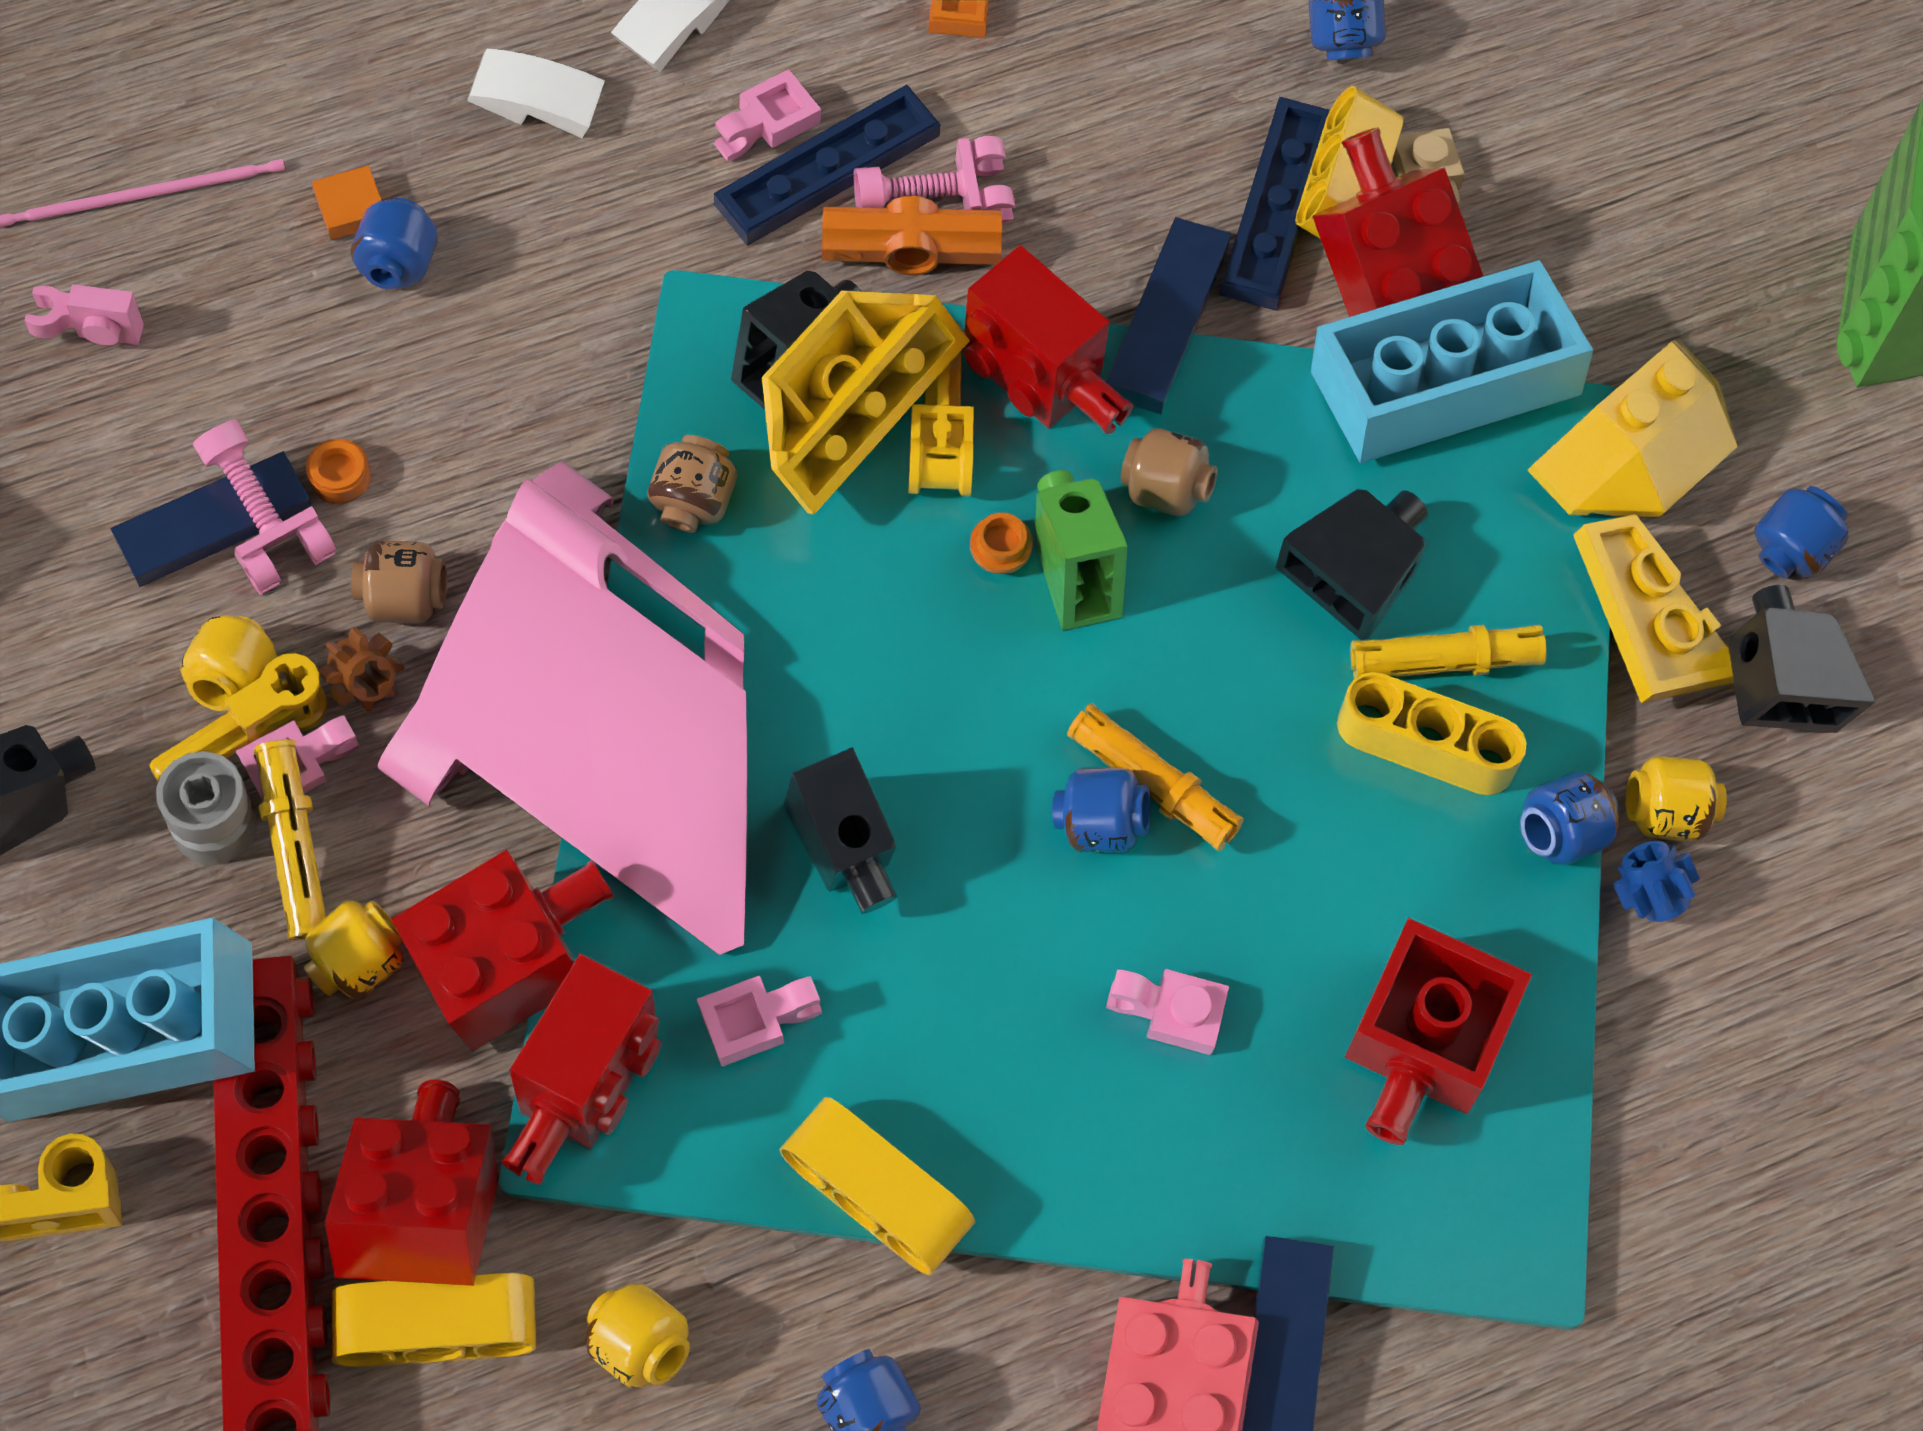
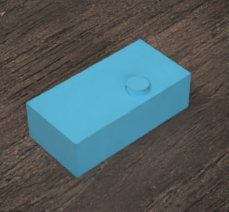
M1538 260L1318 326L1311 374L1359 463H1364L1582 395L1593 348L1541 261Z
M215 918L203 919L0 964V1118L8 1122L255 1072L252 942Z

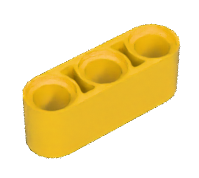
M1351 86L1341 93L1330 109L1297 210L1296 225L1320 239L1312 216L1355 197L1361 191L1342 141L1362 131L1379 127L1380 137L1391 164L1403 126L1402 115L1356 86Z
M1370 672L1361 674L1352 681L1347 689L1337 720L1340 736L1355 749L1468 791L1487 796L1499 794L1508 788L1526 753L1527 743L1524 733L1515 723L1508 719L1382 673ZM1357 706H1373L1381 712L1383 717H1367L1359 711ZM1418 728H1432L1438 731L1444 740H1429L1422 736ZM1486 749L1496 752L1504 760V763L1489 762L1482 757L1479 750Z
M825 1097L779 1149L785 1161L800 1176L905 1262L925 1275L930 1276L976 1223L970 1210L956 1196L851 1111L831 1098Z
M497 1273L476 1275L474 1286L380 1281L347 1284L332 1290V1362L339 1366L376 1367L504 1358L529 1354L536 1349L534 1279L525 1274Z

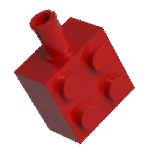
M1379 127L1362 131L1342 141L1361 191L1355 197L1312 216L1349 317L1484 277L1445 167L1412 170L1404 175L1395 177L1380 137Z
M1022 245L1015 248L968 288L964 333L970 341L963 348L962 353L972 370L983 378L990 377L1008 393L1012 404L1022 414L1028 417H1036L1050 429L1077 406L1098 424L1105 434H1111L1116 431L1113 421L1121 426L1132 412L1133 403L1122 397L1101 378L1110 321Z
M506 849L391 918L448 1024L472 1052L546 1008L575 962L573 955L561 937L565 933L562 926L603 901L614 897L593 860L541 892L538 887L535 889L532 887L526 875Z
M1408 918L1344 1057L1387 1077L1375 1109L1366 1122L1365 1128L1368 1132L1390 1144H1405L1410 1126L1425 1095L1464 1114H1468L1485 1085L1532 974Z
M579 954L509 1069L520 1113L530 1119L511 1151L502 1161L507 1169L519 1177L526 1171L528 1173L526 1181L541 1184L545 1172L566 1137L591 1149L601 1131L610 1135L615 1130L628 1104V1098L623 1096L635 1074L644 1077L649 1072L661 1048L662 1041L656 1039L658 1036L659 1018L655 1016L653 991Z
M440 1079L423 1082L418 1087V1097L412 1120L354 1118L325 1220L335 1278L474 1286L498 1184V1174L491 1125L453 1123L456 1109L461 1099L459 1098V1089L453 1084Z

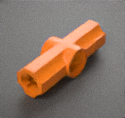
M920 196L899 197L892 200L886 208L823 207L822 261L885 262L889 269L903 275H922L936 268L938 263L996 265L1001 261L1002 211L938 209L932 200Z

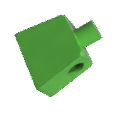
M1056 470L1044 475L1037 484L1039 492L1036 494L1035 544L1062 631L1122 618L1127 543L1100 482L1094 479L1075 482L1073 475L1066 470ZM1088 560L1087 566L1079 571L1078 562Z

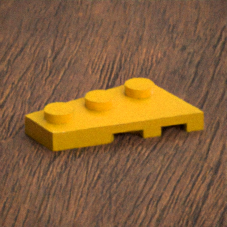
M1636 514L1584 524L1573 534L1641 704L1734 683L1729 648L1716 632L1721 627L1720 623L1708 608L1702 611L1697 608L1679 584L1681 572Z

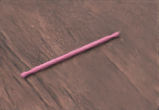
M278 159L258 166L248 165L32 208L18 214L0 215V227L13 225L24 220L34 221L254 177L264 172L284 171L285 166L283 159Z

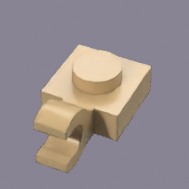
M1450 128L1400 134L1393 156L1398 177L1412 170L1445 167L1458 205H1460L1458 189L1461 188L1464 171Z

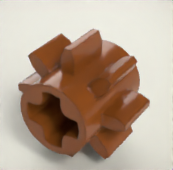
M356 627L350 629L348 638L342 639L336 644L328 642L326 644L327 649L330 651L327 661L328 666H323L318 669V672L327 683L335 684L330 696L341 706L347 705L354 697L357 703L367 712L372 711L373 702L384 698L386 695L394 697L397 694L393 688L395 673H399L405 668L404 664L395 656L387 655L393 643L381 633L374 635L368 642L366 636Z

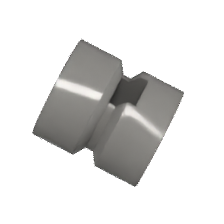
M203 751L188 753L174 760L162 772L156 787L157 805L179 851L191 861L208 866L225 864L241 856L251 845L257 830L256 813L236 766L222 755Z

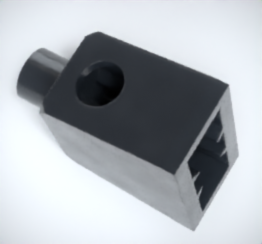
M805 271L749 303L742 311L731 381L765 410L763 375L841 291L862 292L860 288L852 281L846 279L833 287L816 272Z
M1356 489L1290 532L1283 539L1275 568L1361 641L1367 640L1419 566L1427 544L1415 529L1428 517L1427 508L1415 494L1406 490L1401 491L1385 506L1367 490Z
M1785 585L1768 586L1753 595L1752 602L1756 615L1731 635L1728 643L1741 725L1837 733L1875 703L1870 687L1836 618L1829 613L1795 610L1789 588Z
M24 725L0 734V856L66 817L68 808L65 785L96 770L93 757L80 736H75L48 749L36 728L30 725Z
M853 747L792 773L784 806L828 891H834L848 885L861 914L875 911L894 901L897 895L884 868L889 865L896 849L895 841ZM841 841H852L855 844H857L859 848H850L844 845Z

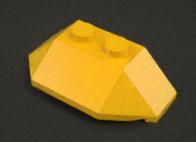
M841 291L763 375L762 383L771 469L808 514H815L970 341L936 295Z
M1679 339L1671 341L1591 410L1540 457L1528 471L1569 515L1587 516L1590 513L1610 516L1636 514L1638 517H1660L1738 447L1720 382Z

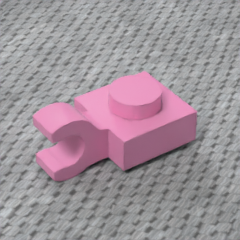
M788 69L740 93L739 108L741 110L729 113L715 122V127L723 137L715 140L714 145L727 161L735 160L744 155L760 137H763L769 146L774 148L819 125L822 109Z
M74 284L71 286L70 293L61 292L50 286L33 288L32 295L37 307L51 308L52 311L44 316L26 314L24 321L31 335L38 338H52L68 328H75L78 337L86 338L96 344L114 345L119 342L139 345L144 323L133 292Z
M341 715L305 736L301 734L293 720L236 750V753L264 802L257 759L253 751L256 745L281 739H293L296 741L297 747L295 750L303 794L327 782L319 764L342 758L358 749L360 745L345 716Z
M1168 969L1164 970L1160 984L1157 986L1140 974L1117 970L1115 981L1111 985L1106 1008L1118 1013L1150 1019L1146 1038L1211 1055L1216 1045L1229 986Z
M759 975L697 999L721 1067L784 1044L780 1024L800 1023L822 1014L819 1005L820 998L811 976L795 980L779 989L766 993Z

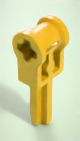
M962 350L925 390L924 404L912 405L908 494H918L921 488L959 490L961 496H971L974 407L961 406Z
M297 653L283 654L274 658L265 666L260 678L224 700L228 713L151 761L149 765L156 780L159 782L162 772L174 760L188 753L207 751L222 755L227 759L235 754L236 750L293 720L300 732L315 728L324 719L327 712V697L320 686V675L316 665L306 656ZM281 672L285 673L287 680L281 681ZM295 690L298 695L294 696L291 691ZM308 705V714L304 713L303 706Z

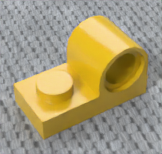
M70 1133L57 1137L46 1146L40 1156L38 1166L39 1189L30 1190L28 1186L20 1184L0 1185V1242L122 1226L121 1199L119 1198L118 1178L115 1168L98 1143L84 1134ZM82 1163L94 1165L91 1176L83 1184L75 1187L63 1185L66 1174L74 1166Z

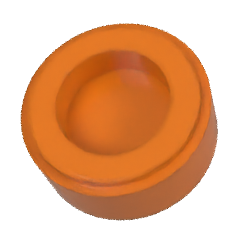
M331 439L325 441L311 451L306 461V473L310 487L324 501L330 503L350 502L362 495L370 483L371 471L366 453L359 445L350 440Z

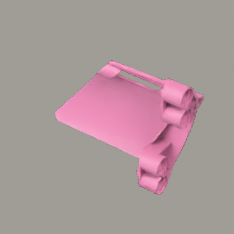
M562 461L532 481L529 478L525 479L519 488L507 518L496 532L491 542L490 550L455 616L417 703L384 750L378 763V769L427 806L431 807V800L442 791L456 773L460 772L464 775L470 768L717 954L721 955L744 945L747 833L746 691L743 689L744 634L603 521L599 516L606 505L610 508L612 507L613 497ZM607 556L705 628L704 660L607 589L604 580V563Z

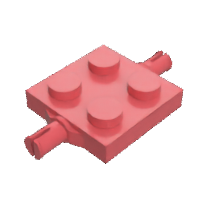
M1183 1259L1178 1299L1151 1302L1119 1297L1097 1431H1242L1259 1321L1255 1317L1222 1313L1205 1304L1209 1273L1212 1268L1211 1263L1197 1260L1196 1263L1193 1259Z

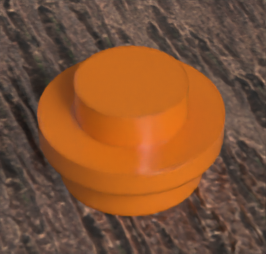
M991 514L981 520L972 531L970 538L972 557L981 568L991 573L1008 574L1015 572L1028 562L1032 553L1033 539L1028 527L1012 514Z

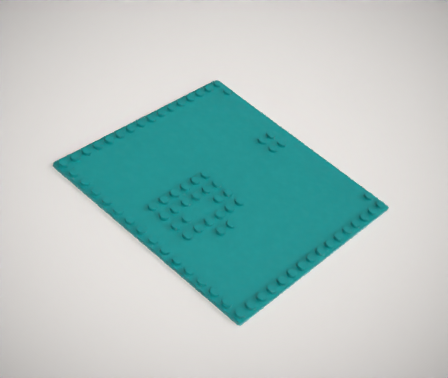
M680 270L668 271L663 276L617 532L744 634L743 689L746 691L747 727L744 945L721 955L717 954L594 862L614 897L603 901L562 926L565 933L561 937L575 961L579 954H582L653 991L655 1016L659 1018L658 1036L656 1039L662 1041L661 1048L649 1072L644 1077L635 1074L623 1094L624 1097L628 1098L627 1107L617 1127L610 1135L601 1131L591 1149L566 1137L545 1172L541 1184L526 1181V1176L528 1175L526 1171L519 1177L502 1163L499 1178L502 1192L512 1198L883 1244L800 1176L785 1161L779 1151L780 1147L825 1097H828L851 1111L950 1191L970 1210L976 1223L950 1253L1181 1281L1183 1259H1193L1196 1263L1197 1260L1212 1264L1208 1285L1257 1291L1263 1239L1265 1236L1334 1246L1328 1300L1563 1330L1576 1329L1585 1317L1602 850L1569 865L1553 864L1534 853L1528 847L1522 836L1520 817L1523 813V804L1529 792L1544 783L1568 773L1586 772L1604 784L1610 625L1573 534L1584 524L1614 519V516L1590 513L1587 516L1569 515L1529 473L1528 469L1615 389L1609 385L1585 382L1582 395L1359 463L1311 374L1314 353L1312 348L1194 334L1162 414L1133 406L1132 412L1121 426L1113 421L1116 431L1111 434H1105L1101 427L1077 406L1048 429L1036 417L1025 416L1017 410L1010 401L1008 393L990 377L983 378L975 373L968 365L962 353L961 406L974 407L971 496H961L959 490L921 488L918 494H908L911 406L815 514H808L771 469L765 410L731 381L743 308L784 283ZM942 303L964 332L966 306ZM1109 324L1101 378L1105 382L1129 326ZM924 393L914 404H924ZM1152 429H1165L1204 441L1209 451V464L1216 466L1218 469L1216 484L1209 501L1203 502L1198 500L1196 506L1185 516H1174L1135 504L1129 495L1128 486L1121 483L1124 458L1134 438L1142 439ZM685 435L703 437L724 446L730 452L728 459L735 465L738 471V477L721 522L714 525H698L695 533L679 531L662 523L660 518L663 512L658 510L649 501L647 496L662 449L669 443L681 442ZM1056 470H1066L1073 475L1075 482L1086 479H1094L1100 482L1127 543L1122 618L1062 631L1035 544L1036 494L1039 492L1037 484L1044 475ZM1356 489L1367 490L1385 506L1401 491L1406 490L1415 494L1424 503L1428 511V517L1415 529L1427 544L1419 566L1367 640L1455 634L1457 632H1469V627L1475 625H1485L1487 630L1513 629L1533 625H1541L1543 627V635H1545L1546 661L1544 665L1489 669L1490 672L1487 675L1476 676L1473 675L1471 670L1401 677L1392 676L1506 718L1520 728L1524 733L1527 743L1526 753L1508 788L1499 794L1489 796L1477 794L1368 754L1347 744L1339 734L1337 727L1338 714L1347 689L1354 680L1353 672L1355 670L1351 668L1350 658L1351 642L1361 640L1275 567L1283 539L1290 532ZM994 513H1009L1018 517L1028 527L1032 535L1033 547L1028 562L1021 569L1012 573L995 574L986 571L975 562L970 551V538L973 529L981 520ZM612 560L607 589L704 660L705 628ZM1088 560L1078 562L1079 571L1087 566ZM1093 703L1099 710L1109 716L1112 721L1130 732L1170 765L1176 767L1183 774L1191 772L1202 780L1199 785L1220 803L1244 818L1241 828L1229 844L1224 841L1226 843L1225 848L1217 851L1202 836L1177 818L1170 821L1159 812L1161 806L1150 797L1151 820L1148 835L1146 837H1138L1135 846L1128 852L1076 851L1069 844L1065 829H1055L1052 817L1054 793L1056 790H1065L1070 775L1079 768H1110L1091 751L1067 736L1068 730L1081 711L1085 712L1086 706ZM1357 706L1359 711L1367 717H1383L1381 712L1373 706ZM1418 728L1422 736L1429 740H1444L1441 734L1432 728ZM853 747L896 845L890 863L884 870L895 890L897 898L891 903L866 914H861L848 885L834 891H828L784 806L792 773ZM1486 749L1479 750L1482 757L1489 762L1504 763V760L1496 752ZM562 837L553 885L586 866V863L592 860ZM841 841L844 845L850 848H859V846L852 841ZM1411 918L1527 971L1532 976L1485 1085L1468 1114H1464L1425 1095L1410 1126L1405 1144L1395 1145L1380 1140L1365 1128L1368 1118L1375 1109L1387 1077L1344 1057L1407 919ZM1165 969L1229 986L1218 1037L1212 1054L1207 1055L1146 1038L1150 1019L1122 1014L1106 1008L1111 985L1115 981L1117 970L1140 974L1157 986L1160 984ZM759 975L766 993L779 989L795 980L811 976L820 998L819 1005L822 1014L800 1023L780 1024L784 1044L721 1067L697 999ZM546 1008L528 1018L524 1045ZM514 1095L503 1159L509 1154L530 1119L520 1113L516 1095Z

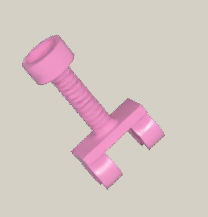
M983 136L971 142L969 138L958 139L955 157L957 172L955 174L950 172L943 175L942 173H938V175L932 174V176L926 174V177L925 175H920V177L919 175L914 177L903 176V178L897 177V179L892 177L890 180V178L882 175L880 167L855 168L854 193L856 207L884 208L887 202L902 196H922L924 198L928 196V198H932V196L938 197V195L944 197V194L945 196H950V194L955 196L957 194L962 196L964 210L1002 211V224L1008 223L1014 219L1012 208L1016 207L1012 188L1005 185H992L979 191L976 175L992 176L1004 170L1002 159L1006 158L1003 140L996 136Z
M234 419L207 431L193 442V446L206 467L217 465L225 469L223 472L227 475L228 480H231L230 483L234 485L233 488L237 491V495L241 496L240 500L244 501L243 505L247 507V512H251L249 515L253 518V522L257 523L256 527L260 528L259 535L235 547L234 555L240 565H242L257 593L262 595L280 585L279 581H281L277 570L265 551L296 534L314 565L335 555L334 551L337 549L312 506L285 521H282L280 518L278 519V513H275V508H271L273 506L272 503L269 502L268 497H265L266 493L262 491V486H259V481H255L257 479L256 476L253 475L252 470H249L250 466L246 464V459H243V450L249 445L250 441L239 422Z

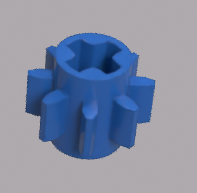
M1649 841L1635 846L1625 854L1622 865L1618 867L1622 879H1619L1613 885L1624 910L1635 908L1639 918L1643 919L1646 917L1650 921L1663 922L1676 918L1688 909L1691 898L1696 896L1691 884L1700 880V877L1689 853L1678 855L1674 845L1670 844L1668 846L1661 841Z

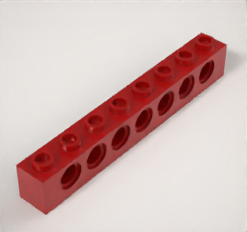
M290 955L253 959L254 1030L260 1025L274 1023L281 1026L280 1032L273 1040L267 1043H254L255 1072L213 1080L223 1431H266L270 1425L282 1420L296 1423V1431H319V1417L330 1416L331 1403L328 1376L326 1373L317 1374L316 1348L327 1347V1318L324 1305H314L313 1280L324 1279L325 1276L324 1248L321 1237L311 1238V1213L321 1212L322 1189L319 1171H309L308 1147L319 1145V1121L316 1105L306 1106L305 1082L316 1081L317 1065L313 1040L304 1041L303 1018L314 1016V996L311 978L300 977L293 957ZM266 1087H279L284 1090L281 1099L269 1108L258 1109L251 1106L254 1096ZM271 1151H279L286 1154L285 1162L274 1173L261 1175L253 1172L255 1162L263 1154ZM271 1217H283L289 1220L288 1227L280 1238L270 1242H262L255 1239L258 1227L265 1220ZM277 1283L291 1286L289 1299L281 1307L274 1310H263L257 1307L260 1294L268 1286ZM279 1351L289 1352L294 1355L293 1365L283 1377L275 1380H267L260 1377V1367L269 1355Z

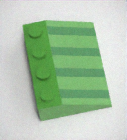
M1923 99L1853 229L1837 336V352L1841 363L1845 367H1849L1857 388L1923 376Z

